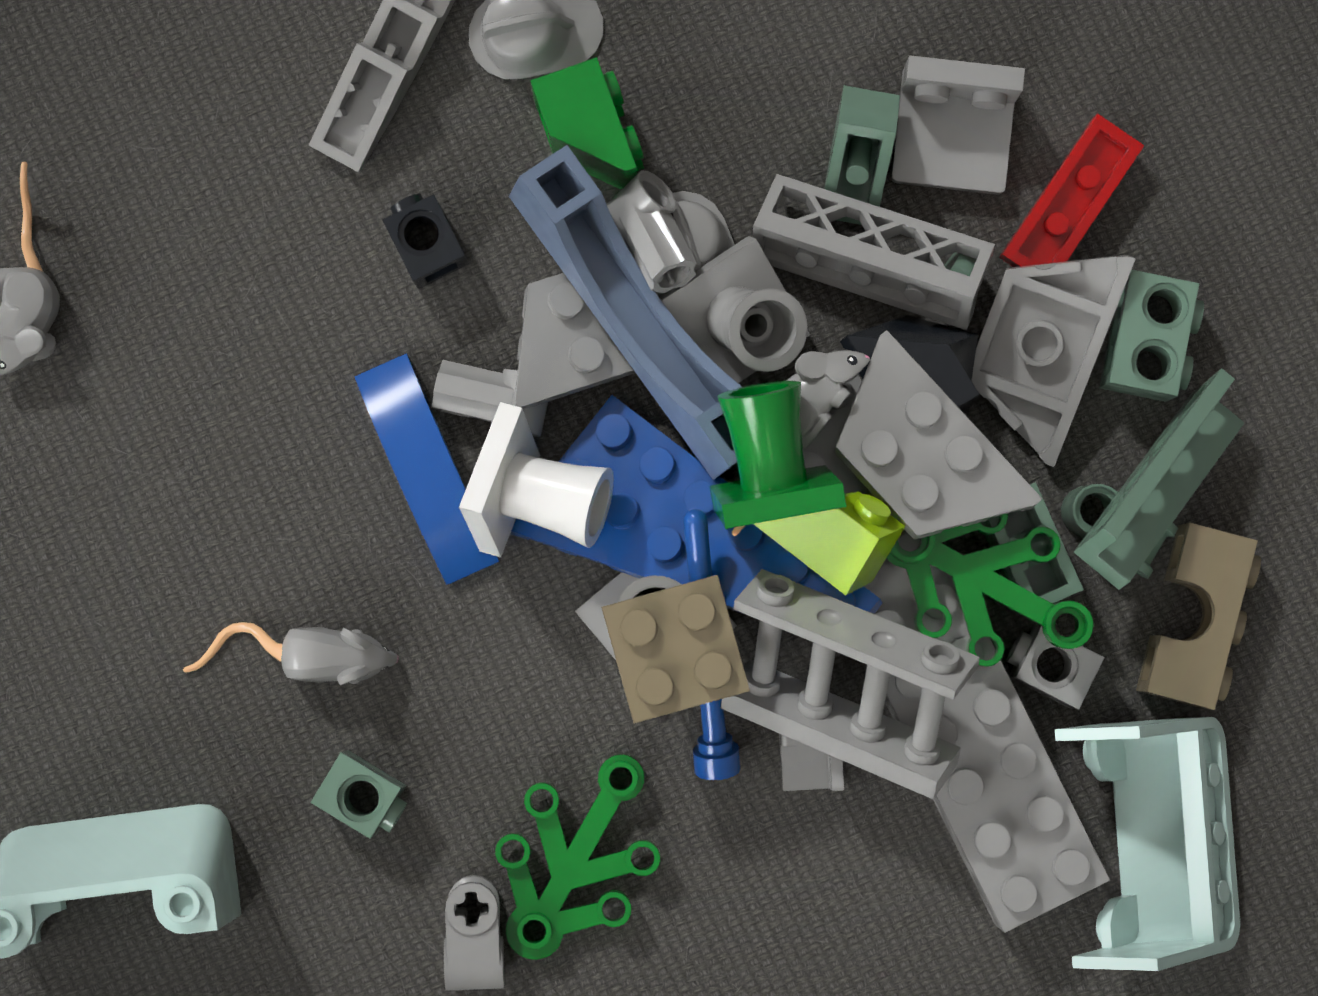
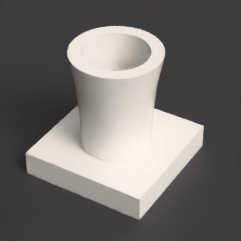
M500 402L459 508L480 552L501 557L516 518L559 533L590 548L597 541L610 508L614 486L613 470L611 468L579 466L539 458L540 454L523 408Z

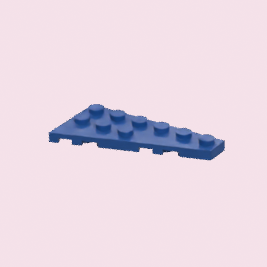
M613 395L610 396L558 461L579 466L611 468L613 470L614 486L611 504L605 524L595 544L587 548L559 533L517 518L510 533L527 540L531 539L576 557L578 555L607 565L611 569L637 578L654 575L665 576L676 580L680 584L689 583L684 516L689 510L699 509L707 516L712 576L718 575L727 609L736 611L734 610L735 599L761 569L776 575L785 576L791 581L873 614L883 604L878 596L864 586L845 596L754 524L745 525L737 536H733L732 530L735 527L725 529L713 510L709 488L711 485L728 482L720 476L713 480L699 460Z

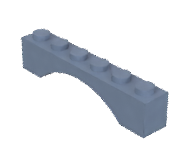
M568 145L564 146L520 175L509 198L714 480L737 463L729 428L717 396L733 389L742 388V386L727 375L699 348L669 312L656 292L651 291L610 214L602 192Z

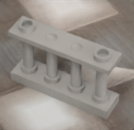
M761 569L734 601V610L759 620L754 660L749 659L743 666L750 691L722 699L721 709L934 800L957 767L961 747L937 738L945 697L952 700L956 698L977 669L980 657L959 649L948 642L939 641L803 586L785 576L776 575ZM782 630L813 642L807 683L777 670ZM836 652L867 664L860 705L829 692ZM890 674L922 687L915 728L883 715Z

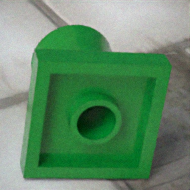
M780 381L733 389L717 396L729 428L740 476L739 481L709 486L713 510L725 529L847 507L843 483L826 465L811 468L805 467L800 418L801 382Z

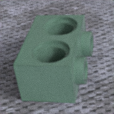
M1131 270L1113 316L1100 389L1164 402L1177 397L1179 389H1187L1194 362L1192 356L1186 355L1190 333H1198L1204 313V301L1197 299L1200 283ZM1150 296L1163 297L1170 303L1172 318L1169 323H1159L1151 318L1147 309ZM1141 351L1151 352L1159 358L1162 371L1157 380H1149L1139 373L1136 360Z

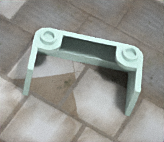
M1190 717L1100 723L1055 729V741L1085 740L1083 744V759L1087 768L1091 770L1097 780L1102 782L1113 781L1121 896L1109 899L1097 917L1096 932L1102 948L1072 956L1073 968L1160 971L1231 950L1239 937L1240 912L1225 734L1220 722L1214 717Z

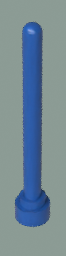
M692 509L684 516L689 582L712 576L707 516L702 510ZM722 699L700 705L703 734L698 737V745L693 748L695 775L705 780L728 779L737 775L741 770L739 746L732 741V735L726 732L724 709H721Z

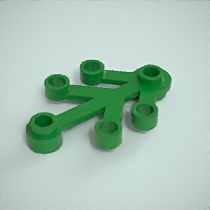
M1008 513L1000 515L998 524L992 528L977 523L965 527L958 526L946 529L942 533L920 538L919 546L914 551L902 549L897 540L886 558L893 565L906 569L918 609L914 617L915 627L918 632L932 638L941 637L949 631L952 624V616L948 608L939 603L930 565L952 577L970 637L966 645V652L976 655V642L983 637L990 638L996 647L994 656L989 660L980 659L978 666H993L1002 659L1004 654V643L993 631L983 594L1042 625L1045 638L1058 648H1078L1089 640L1093 632L1092 616L1082 604L1074 601H1063L1054 605L994 572L1030 560L1036 563H1043L1054 559L1060 550V539L1054 530L1048 527H1037L1028 531L1024 538L962 555L941 543L973 531L986 535L997 533L1007 524ZM1036 534H1044L1051 541V550L1045 556L1035 554L1031 548V540ZM929 609H936L943 615V625L936 632L928 631L923 625V615ZM1062 614L1070 615L1075 621V630L1067 637L1061 636L1055 628L1056 619Z
M626 754L613 755L602 764L598 773V783L601 791L568 848L557 811L560 803L557 789L549 783L539 782L527 790L524 797L525 808L535 817L551 879L539 899L527 864L531 855V845L528 839L519 833H509L498 841L495 855L498 862L507 869L517 907L508 918L506 936L509 945L518 955L531 960L543 959L558 949L564 934L599 924L619 927L628 921L632 909L631 902L625 893L618 890L605 892L596 903L561 911L560 909L571 889L629 873L647 876L656 871L659 866L660 852L653 842L643 839L633 842L626 850L588 860L621 801H628L634 798L643 787V768L632 756ZM624 767L631 772L633 779L629 787L617 789L611 784L610 774L615 768ZM538 789L549 791L553 797V805L546 811L535 809L531 803L532 794ZM509 840L519 841L524 847L523 858L516 862L507 860L502 851L505 842ZM639 847L649 848L654 854L653 863L647 868L636 867L631 859L635 849ZM610 898L620 899L626 909L622 917L618 919L608 918L603 912L605 901ZM531 920L542 922L546 928L545 937L539 941L529 940L524 934V925Z

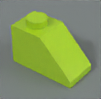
M860 491L845 493L847 507L754 524L845 596L874 580L905 528V525L890 515L891 511L884 502L874 496L862 494Z

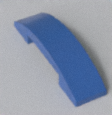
M406 353L354 376L399 485L446 585L500 562L497 556L479 551L460 511L459 506L466 487L430 409V404L408 354Z

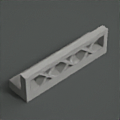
M776 174L755 220L752 237L757 239L773 267L967 330L974 313L978 291L995 247L993 243ZM782 196L805 203L811 214L792 219L775 212ZM843 217H849L860 221L865 232L847 237L836 233L830 222ZM899 234L914 238L920 250L906 255L896 253L890 250L885 239ZM957 252L975 258L976 262L970 276L946 269L940 257Z

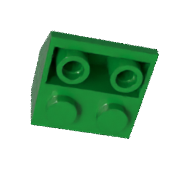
M597 57L530 80L535 105L553 154L568 145L589 175L619 189H623L637 175L638 171L644 169L642 162L644 155L633 125L622 128L619 118L625 116L622 106L624 100L613 70L603 74Z

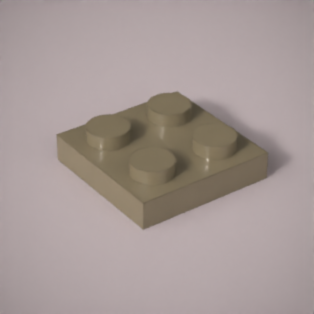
M718 575L601 607L633 723L750 691Z

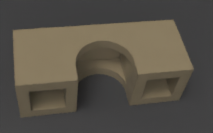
M1194 523L1178 525L1179 529L1176 532L1164 581L1183 585L1196 594L1202 607L1201 622L1197 630L1183 640L1162 635L1149 637L1136 691L1201 709L1215 710L1217 700L1224 701L1231 686L1233 670L1231 667H1227L1226 664L1231 645H1238L1244 634L1247 613L1240 609L1246 588L1252 589L1257 581L1261 567V557L1254 555L1258 540Z

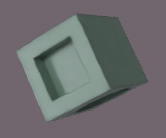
M346 750L339 754L310 803L371 839L378 834L381 828L389 833L392 831L408 804L399 798L407 785L351 751ZM367 781L377 789L379 801L373 812L363 813L352 806L349 794L355 782Z

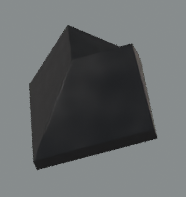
M908 315L847 335L840 341L845 350L864 353L871 359L880 335L887 330L964 414L968 412L979 396L972 383L978 334ZM868 364L859 373L862 379L865 375Z

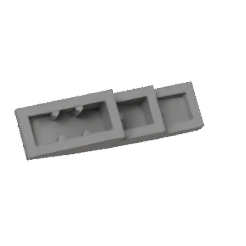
M455 0L382 1L364 41L356 44L309 143L310 147L357 172L362 171L417 75Z

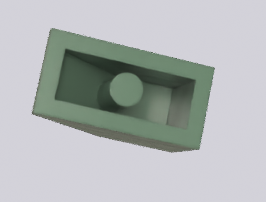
M843 86L824 189L880 207L897 131L900 95ZM849 217L837 220L861 225L860 221Z

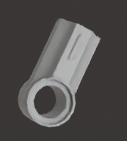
M641 170L607 203V206L626 246L629 247L651 291L664 294L671 289L686 285L696 275L694 268L697 261L671 215L677 208L674 194L655 174Z
M442 360L434 386L432 408L449 414L489 421L492 424L500 402L512 405V397L516 388L517 370L503 369V372L500 373ZM548 402L523 410L533 437H541Z

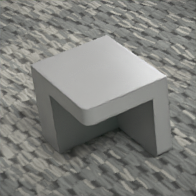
M779 734L783 791L814 789L844 791L842 760Z

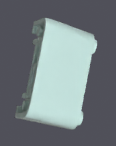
M195 804L28 826L12 831L0 844V959L19 954L27 946L41 942L40 929L44 921L52 914L67 909V900L152 890L153 907L156 917L166 929L179 934L219 930L241 915L232 832L228 818L220 809L212 805Z

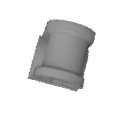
M470 875L463 877L453 885L445 907V990L504 989V941L500 930V899L498 890L491 881L483 876ZM468 892H476L479 902L488 903V906L481 908L477 918L468 917L467 908L457 906V904L464 902Z

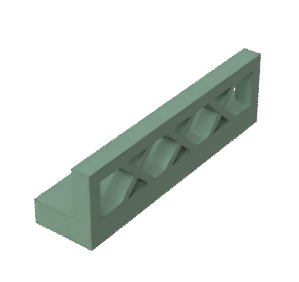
M1222 368L1188 397L1074 551L1077 556L1118 590L1132 580L1244 425L1241 419L1219 402L1235 380Z

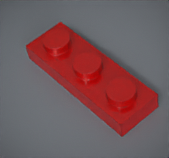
M1097 113L1090 120L999 258L1012 267L1068 261L1144 145Z

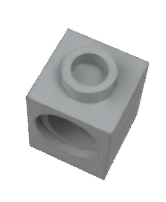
M1033 626L1030 634L1023 631L1020 632L1011 647L1006 662L1014 665L1009 678L1068 708L1079 710L1105 657L1083 646L1074 649L1058 648L1045 638L1042 626ZM1048 648L1057 650L1064 660L1062 674L1051 682L1043 679L1037 669L1039 655Z

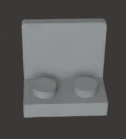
M909 55L902 72L891 180L897 184L996 195L1002 194L1006 188L1014 104L1023 91L1025 68Z

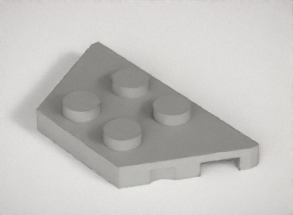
M564 273L527 285L524 293L522 334L519 337L517 354L519 362L512 405L525 410L635 373Z
M1120 255L1006 268L976 347L972 383L983 398H986L999 411V415L1039 454L1043 462L1049 466H1055L1136 260L1132 256Z
M887 330L882 333L875 345L874 352L834 453L874 497L889 507L891 515L905 525V531L914 540L942 533L946 529L958 526L965 527L987 521L992 517L1019 510L1023 512L1035 507L1042 500L1041 496Z

